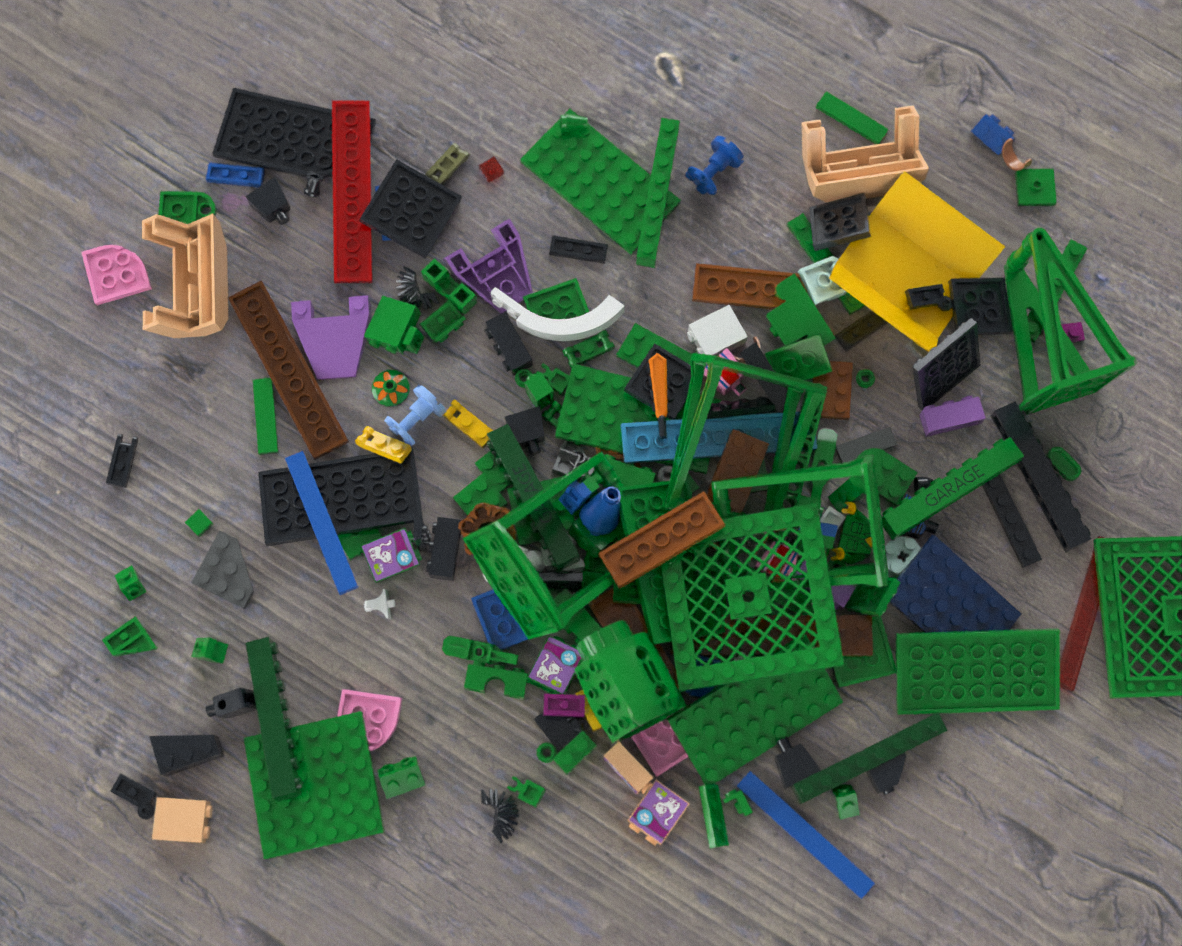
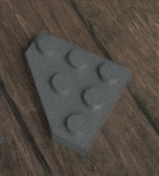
M219 530L191 583L245 609L254 593V589L248 575L241 547L237 538Z

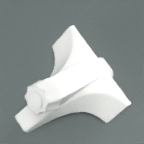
M383 589L382 594L378 598L367 600L364 604L366 612L379 610L389 620H391L390 608L396 606L395 599L389 600L388 590Z

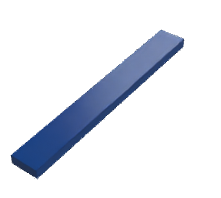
M301 451L286 457V463L339 595L359 588L304 452Z
M751 771L736 786L860 899L875 884Z

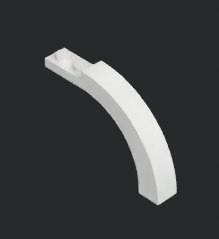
M496 287L491 291L492 303L498 308L503 307L512 318H518L516 320L518 328L533 336L553 341H574L593 336L611 326L624 313V305L608 295L598 307L582 316L570 319H550L530 312Z

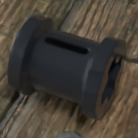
M308 173L306 176L308 179L307 186L303 192L311 197H319V188L321 182H323V176L317 173Z

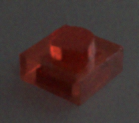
M494 156L478 165L488 183L504 174L503 168Z

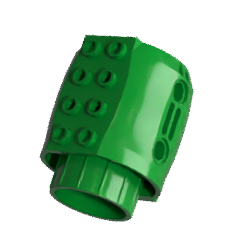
M622 620L592 633L577 644V650L583 663L575 668L574 671L594 715L612 743L632 737L666 720L687 706L656 646L651 643L648 633L641 632L633 635L626 621Z

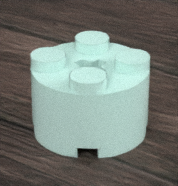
M899 537L894 541H889L885 546L888 576L897 579L921 549L913 538ZM900 555L901 557H904L905 560L902 561V559H898L897 557Z

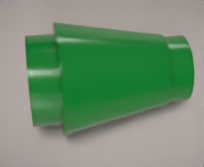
M567 113L560 116V129L565 130V132L587 129L588 127L587 117Z

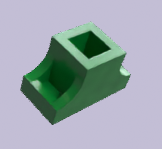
M853 476L830 494L828 499L840 513L842 509L848 508L845 502L856 503L866 495L865 484L859 476Z
M196 638L191 657L223 664L229 644L213 638Z

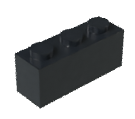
M506 312L485 322V334L489 340L493 339L495 343L493 348L498 356L502 355L504 359L502 364L507 372L510 371L514 376L521 369H528L533 366V360Z
M437 517V522H433L432 534H435L434 541H431L429 546V553H432L431 561L428 560L426 565V572H429L430 578L454 581L461 537L458 525L461 519Z

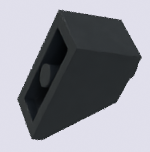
M905 753L866 772L877 794L883 792L885 796L895 791L893 786L899 784L907 757Z

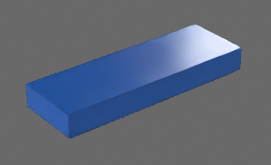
M208 163L206 181L208 183L260 187L263 185L265 170L259 167Z

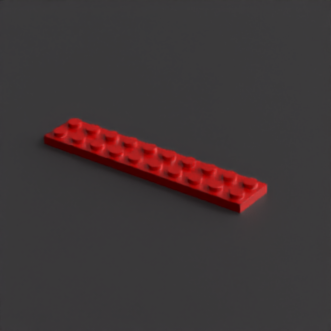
M332 100L334 283H372V229L359 222L360 217L371 201L370 100Z

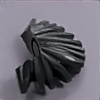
M403 266L407 273L399 272L403 276H397L401 279L397 280V282L403 285L397 286L396 289L406 290L397 294L398 297L402 296L399 300H404L403 302L411 305L416 304L419 311L421 302L425 310H428L427 305L430 309L432 308L430 299L439 304L434 292L420 293L416 272Z
M492 788L489 789V798L482 789L481 804L493 806L495 809L492 833L500 843H503L502 837L507 840L509 839L508 835L512 836L510 831H515L510 825L518 824L509 819L519 818V814H515L519 810H511L518 805H512L516 801H510L512 799L511 796L503 801L506 794L504 791L498 799L497 789H494V793Z

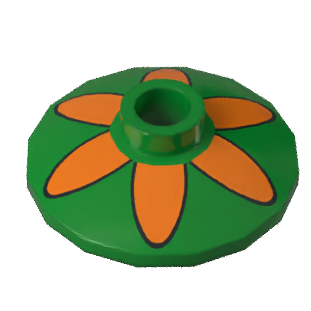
M386 370L379 373L372 383L374 399L386 407H394L401 404L407 399L410 392V384L407 377L397 370ZM389 383L393 384L391 389L386 388Z

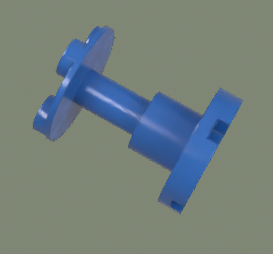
M716 136L711 142L714 154L708 159L710 164L704 171L691 166L685 173L686 178L693 181L697 186V191L702 195L706 193L715 195L717 193L716 185L711 179L718 171L723 172L728 165L733 168H739L744 160H741L744 156L740 149L731 141L729 144L725 142L726 138L723 136Z

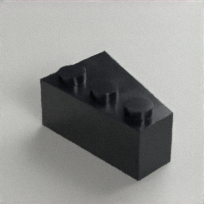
M216 735L149 736L158 769L162 776L167 777L224 756L220 739Z

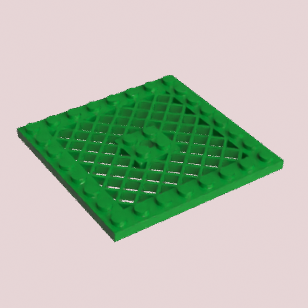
M817 503L722 519L725 524L724 528L661 564L679 691L845 666ZM800 528L801 534L795 529ZM786 530L781 537L774 533ZM790 531L798 536L793 546L785 541ZM765 534L761 541L754 537L755 535ZM770 535L778 540L773 549L764 544ZM745 537L741 544L733 540ZM750 538L758 543L753 552L744 547ZM725 541L721 547H718L713 542ZM801 541L803 543L804 553L797 549V546ZM730 542L738 547L732 556L724 551ZM782 543L790 548L785 557L776 552ZM705 544L700 551L694 547ZM710 545L718 550L712 559L704 554ZM761 547L770 552L764 561L756 556ZM689 549L697 553L692 563L684 558ZM741 550L750 555L744 564L735 559ZM793 552L802 557L797 565L788 561ZM721 553L729 558L724 567L716 563ZM773 555L782 560L776 569L767 564ZM701 557L709 561L703 571L695 566ZM753 558L761 563L756 572L747 567ZM682 560L689 565L685 572H683ZM804 561H806L807 573L800 569ZM732 562L741 567L735 576L727 571ZM785 563L793 568L788 577L779 572ZM713 565L721 570L715 579L707 574ZM764 567L773 572L768 580L766 573L760 574ZM693 568L701 573L695 582L687 578ZM744 570L752 574L749 576L740 577ZM797 571L805 576L800 585L791 580ZM724 573L731 577V579H725L726 587L718 582ZM776 575L785 580L779 589L771 584ZM704 577L712 581L706 591L699 586ZM685 580L692 585L688 592H686ZM808 580L811 594L803 589ZM788 583L797 588L791 597L782 592ZM715 585L724 590L718 599L710 594ZM768 586L776 591L771 600ZM696 588L704 593L698 602L690 598ZM749 591L753 592V601L745 602L743 595ZM800 591L809 597L803 606L794 600ZM726 595L728 596L729 607L721 602ZM779 595L788 600L782 609L774 604ZM707 596L715 601L709 611L702 606ZM688 600L695 605L690 613ZM811 601L813 603L814 614L806 609V607L809 605ZM791 603L800 608L794 618L786 613ZM718 605L727 610L721 619L713 614ZM772 607L779 611L774 621L765 616L773 614ZM699 608L707 613L701 622L693 618V615ZM803 612L812 617L806 626L798 621ZM729 615L732 621L738 620L733 628L724 622ZM783 615L791 620L786 629L777 624ZM710 616L718 621V624L712 631L704 626ZM758 617L753 624L746 620L747 618ZM762 618L771 623L765 633L757 628ZM691 620L698 625L693 633ZM742 621L750 626L745 636L736 631ZM814 621H816L818 635L809 629ZM795 623L803 628L798 638L789 633ZM722 625L730 630L724 639L716 634ZM774 627L783 632L777 641L768 636ZM702 628L710 633L704 643L696 638V635ZM754 630L762 635L756 645L748 639ZM806 632L815 637L810 646L801 641ZM734 633L742 639L736 648L728 643V640ZM786 635L795 641L789 650L780 644ZM713 636L722 642L716 651L707 646ZM765 639L774 644L768 653L760 648ZM694 640L701 645L696 653ZM819 641L820 647L814 648V646ZM745 642L754 647L748 656L739 651ZM798 644L805 648V650L793 651ZM725 645L733 650L727 660L719 655ZM777 647L786 652L772 655ZM705 648L713 653L707 663L699 658ZM757 650L765 655L752 658ZM736 654L744 658L743 660L732 661ZM716 657H718L724 662L712 664ZM697 661L702 663L704 666L697 667Z
M1182 536L1094 539L1110 699L1182 696V669L1178 672L1171 666L1175 660L1182 664V657L1180 656L1182 653V639L1179 637L1182 636V621L1177 617V612L1179 610L1182 611V595H1174L1177 590L1182 593V579L1177 582L1171 576L1175 570L1182 575V568L1179 566L1182 563ZM1170 557L1181 558L1177 562H1175ZM1132 558H1142L1138 564L1132 560ZM1151 558L1161 559L1156 563ZM1125 561L1133 567L1129 574L1121 568ZM1145 561L1153 567L1149 573L1140 567ZM1164 561L1172 566L1168 573L1160 567ZM1136 571L1144 577L1140 583L1132 578ZM1155 571L1164 577L1159 583L1151 577ZM1119 574L1125 578L1121 583ZM1166 580L1174 586L1171 592H1168L1162 586ZM1127 581L1135 587L1131 594L1123 588ZM1146 581H1149L1155 587L1151 593L1142 587ZM1159 590L1165 596H1159L1157 600L1154 594ZM1138 591L1146 597L1142 603L1134 597ZM1121 593L1126 597L1123 603ZM1149 600L1157 606L1153 613L1145 607ZM1129 601L1138 607L1133 614L1125 607ZM1140 611L1148 616L1144 623L1136 617ZM1159 611H1160L1161 620L1156 617V614H1157ZM1124 614L1129 617L1125 623ZM1151 620L1159 626L1155 633L1147 627ZM1131 621L1140 627L1135 633L1127 627ZM1143 630L1150 636L1146 643L1138 637ZM1161 631L1163 637L1170 636L1166 642L1158 636ZM1126 633L1131 637L1128 642H1126ZM1153 640L1162 646L1157 653L1149 647ZM1173 640L1181 645L1177 652L1169 646ZM1133 641H1136L1142 647L1138 653L1129 647ZM1145 650L1153 656L1148 663L1140 657ZM1164 650L1173 656L1168 662L1160 656ZM1128 653L1133 657L1130 662L1128 660ZM1136 660L1144 667L1140 673L1131 667ZM1156 660L1164 666L1159 673L1152 667ZM1148 670V671H1149L1151 674H1153L1154 676H1143V675H1144V674L1146 673V671ZM1167 670L1170 671V672L1173 674V676H1162V675H1163Z

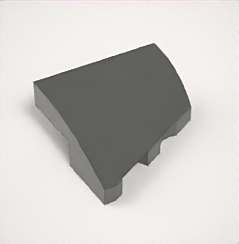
M564 440L552 473L564 476L591 457L586 456L581 447L577 448L571 441ZM594 468L588 471L589 475L594 472ZM584 474L576 480L579 482Z

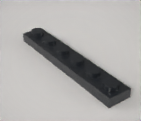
M999 474L983 484L982 487L1022 568L1041 561L1042 558Z

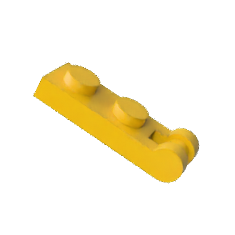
M454 399L443 417L480 447L484 448L488 441L487 433L493 430ZM456 411L461 413L457 418L453 416Z
M366 426L362 431L363 434L359 435L355 440L359 447L398 463H402L412 450L411 445L379 433L370 426Z

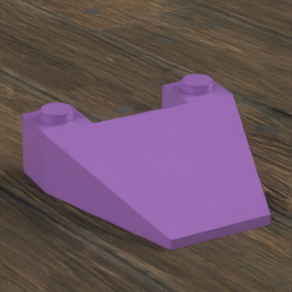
M510 218L491 229L500 247L471 264L462 248L443 259L449 271L456 279L499 313H503L506 309L503 307L498 308L492 303L491 291L495 287L517 303L523 300V296L533 293L520 235Z
M368 295L349 297L350 315L314 318V307L310 300L291 302L292 321L317 380L356 377L367 340L364 334L372 319L371 303Z

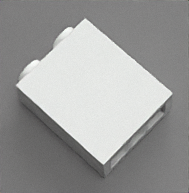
M730 305L689 324L687 332L690 342H694L697 346V353L715 356L720 355L726 348L731 351L745 344L748 338Z

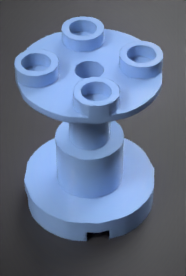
M418 385L413 390L418 399L410 406L411 412L399 424L389 416L384 420L396 436L400 435L404 443L411 446L415 444V441L407 432L419 420L424 421L432 412L439 417H442L447 412L441 403L437 405L436 397L422 385Z

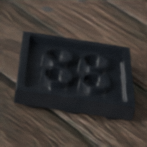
M865 193L809 207L812 241L815 251L871 237Z
M1005 277L960 278L948 281L950 297L953 302L952 311L955 331L962 323H966L972 318L977 322L978 335L1011 334L1013 332Z
M654 343L624 388V392L652 408L654 400L650 397L652 387L649 386L648 379L650 374L647 373V364L649 359L656 353L667 359L669 364L667 376L669 377L670 384L667 389L670 391V398L667 402L670 403V411L667 412L666 417L670 420H675L686 403L691 380V365Z

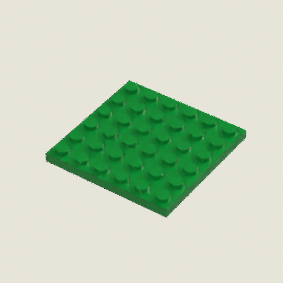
M362 711L292 727L290 734L296 744L294 756L298 758L300 766L297 769V773L303 782L302 796L279 802L272 798L261 734L244 738L264 860L385 833Z

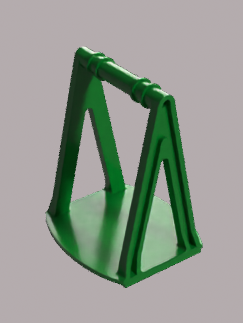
M1036 228L1033 232H1030L1023 239L1022 245L1007 258V262L1004 265L1023 393V401L1019 405V410L1024 411L1026 415L1099 392L1137 364L1136 357L1131 356L1122 346L1047 231L1043 228ZM1032 256L1038 290L1024 270ZM1054 280L1059 281L1112 361V364L1090 371L1061 327ZM1026 309H1030L1045 332L1052 384L1041 390H1038ZM1069 369L1071 370L1074 376L1070 375Z
M692 353L690 359L691 380L665 500V511H671L689 500L687 497L685 499L680 498L723 370L788 388L771 473L795 469L813 416L827 393V387L719 356ZM708 365L707 380L698 404L705 366ZM806 391L808 395L790 443L797 405L803 392ZM790 483L769 485L764 512L781 509ZM733 512L732 517L743 516L745 513Z
M602 451L497 521L462 538L472 552L492 589L517 621L528 640L558 632L566 627V624L577 611L615 583V580L608 570L556 606L541 577L524 552L507 533L506 529L592 468L603 478L604 488L624 487L619 479L621 476L616 474L613 469L614 466L610 465Z
M874 454L865 455L850 462L711 482L712 504H714V508L721 519L731 518L733 514L730 507L732 500L729 499L728 489L864 475L875 563L828 569L831 586L866 584L877 587L887 586L889 571ZM719 541L720 547L725 541ZM730 542L724 551L732 556L736 551V545ZM721 553L722 561H720V564H722V567L725 566L729 558ZM732 562L727 571L735 576L739 571L738 564ZM724 573V582L725 579H731L730 576ZM798 573L791 580L800 585L805 576ZM777 576L772 580L771 584L779 589L785 580ZM809 580L803 588H810ZM788 583L787 586H786L784 589H797V588H795L794 586H792L791 584Z

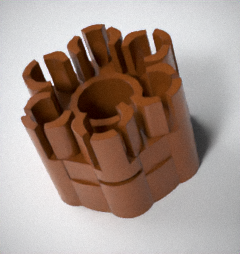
M485 502L479 503L466 518L460 521L458 529H460V533L465 537L481 529L483 523H493L509 513L510 510L506 507L490 505ZM513 524L506 531L515 541L517 531ZM465 543V552L472 555V552Z

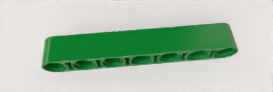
M805 392L799 418L803 410L808 392ZM826 395L818 405L809 428L810 434L806 436L803 445L805 453H800L797 461L800 469L808 468ZM804 481L792 482L796 486L795 491L790 490L788 487L784 500L788 501L791 507L798 506Z

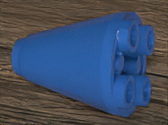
M608 487L584 503L579 516L583 525L592 535H605L616 529L620 516V491L615 487Z

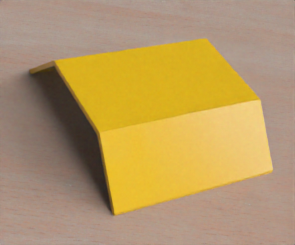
M903 171L869 215L871 237L850 242L834 265L829 279L929 353L933 347L937 346L939 336L953 317L952 308L949 311H942L938 306H930L910 310L905 291L911 288L942 284L945 291L943 295L950 297L948 284L950 279L980 278L1005 246Z

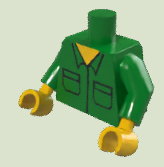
M845 502L848 505V509H842V513L849 515L844 519L838 546L832 549V551L836 552V556L831 557V560H840L848 564H854L868 558L871 549H873L870 522L856 508L854 502Z

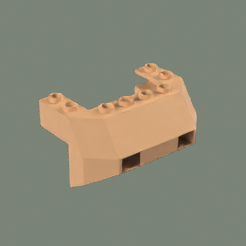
M914 106L895 108L894 142L826 152L825 128L821 127V120L802 122V156L808 185L813 196L826 203L865 193L866 199L885 196L903 171L918 182L926 179L929 167L919 151V115Z
M159 214L142 220V239L172 248L173 310L162 306L153 307V312L143 311V330L171 338L200 337L221 331L229 318L227 246L220 221L214 214L189 224Z

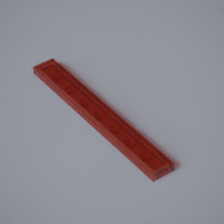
M1094 548L1060 659V687L1069 691H1074L1100 604Z

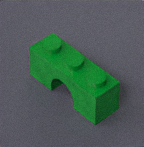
M435 258L421 271L423 280L447 301L450 300L462 315L465 316L477 304L476 295L463 283L458 284L450 276L448 270Z
M474 661L473 664H468L464 689L485 693L488 682L493 679H499L505 684V697L525 700L528 673H525L524 669L513 668V671L505 670V667L501 665H493V668L485 667V663Z

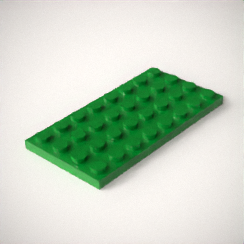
M572 109L566 112L567 114L579 116ZM559 119L520 158V162L632 255L639 245L651 175L589 123L587 129L565 132V130L560 129ZM670 190L668 191L663 221L681 203V200Z
M573 364L555 438L623 454L621 423L658 421L655 412L652 411V408L624 392V388L631 377ZM713 398L712 403H720L723 400ZM685 404L682 407L679 414L677 415V417L675 418V420H681L683 418ZM710 458L692 459L689 470L706 474ZM674 460L654 462L673 466Z
M687 478L680 498L685 499L687 497L690 500L692 499V494ZM669 481L617 487L621 495L619 512L625 537L669 512L664 509ZM704 544L696 545L694 547L700 551L703 548ZM689 549L684 558L692 563L697 553ZM701 557L695 566L703 571L708 565V561ZM682 560L683 572H685L689 565ZM659 565L636 579L649 639L653 645L672 642L662 568ZM693 568L687 578L695 582L701 573ZM709 570L707 574L712 577L711 571ZM704 577L699 586L706 591L712 581ZM685 580L686 592H688L692 585ZM714 587L710 594L717 598ZM696 588L690 598L698 602L704 593ZM707 596L702 606L709 611L715 601ZM688 600L690 613L695 605ZM718 605L713 614L721 619L722 615ZM699 608L693 615V618L701 622L707 613ZM710 616L704 626L712 631L718 624V621ZM691 620L693 633L698 625ZM724 625L719 628L716 634L725 632ZM702 628L696 635V638L709 636L710 633Z
M1056 628L896 633L897 714L1060 710V630Z
M805 634L801 641L810 646L811 643ZM792 640L783 647L789 650L795 641ZM798 644L793 651L805 650V648ZM779 648L772 655L786 652ZM820 669L720 685L668 717L667 721L704 785H711L777 745V741L790 737L843 703V700L826 670Z

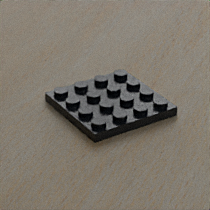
M396 159L360 217L359 222L426 259L461 201L462 196Z
M972 318L966 323H962L953 334L946 336L942 343L937 347H933L925 357L917 360L914 366H912L918 407L921 410H924L926 406L934 405L981 366L977 322Z

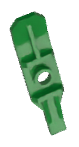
M823 428L818 431L817 449L814 452L812 467L818 466L820 462L825 465L833 463L838 436L834 430ZM829 479L812 480L811 498L821 499L823 486Z
M451 635L444 639L442 646L445 655L490 665L498 662L517 665L519 657L516 654L503 652L494 644ZM478 648L482 649V654L480 656L477 655Z

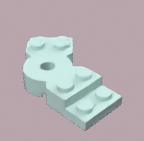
M831 256L798 271L815 305L827 300L831 301L847 293V291L829 279L833 267L839 258Z

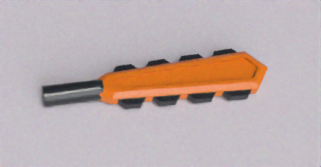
M656 353L648 361L647 373L650 374L648 379L649 386L652 387L650 397L654 400L652 411L655 412L658 418L659 438L666 439L667 412L670 411V403L667 402L670 398V391L667 389L670 384L669 377L667 376L669 364L667 359Z

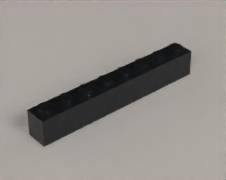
M1016 401L995 410L991 418L1003 440L1011 437L1023 453L1024 457L1017 465L1065 553L1090 541L1091 533L1089 528L1081 521L1079 510L1074 508L1071 503L1072 499L1069 492L1064 490L1060 476L1057 473L1055 474L1052 468V461L1048 456H1045L1043 445L1034 436L1033 427L1026 421L1024 411L1019 410V405H1017Z

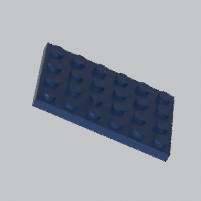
M935 535L928 539L898 576L897 580L901 583L897 588V593L890 600V603L923 633L1010 630L1022 614Z

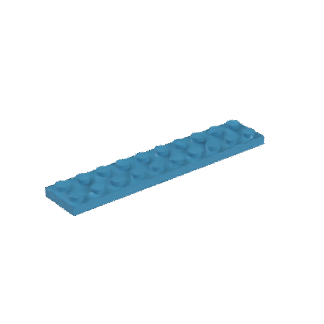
M796 412L790 443L792 441L800 412ZM783 413L706 419L693 459L721 457L732 429L768 443L769 446L765 454L775 453ZM682 419L666 420V439L659 438L658 421L621 423L624 463L674 460ZM816 437L812 450L817 449Z

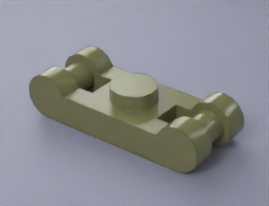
M453 143L425 175L444 185L461 164L468 160L470 154L467 151H462L457 143ZM438 171L441 173L440 177L435 175Z

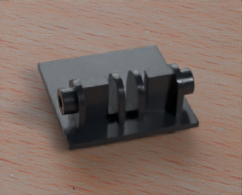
M542 712L534 719L558 751L569 744L582 730L585 731L590 727L583 717L544 716Z

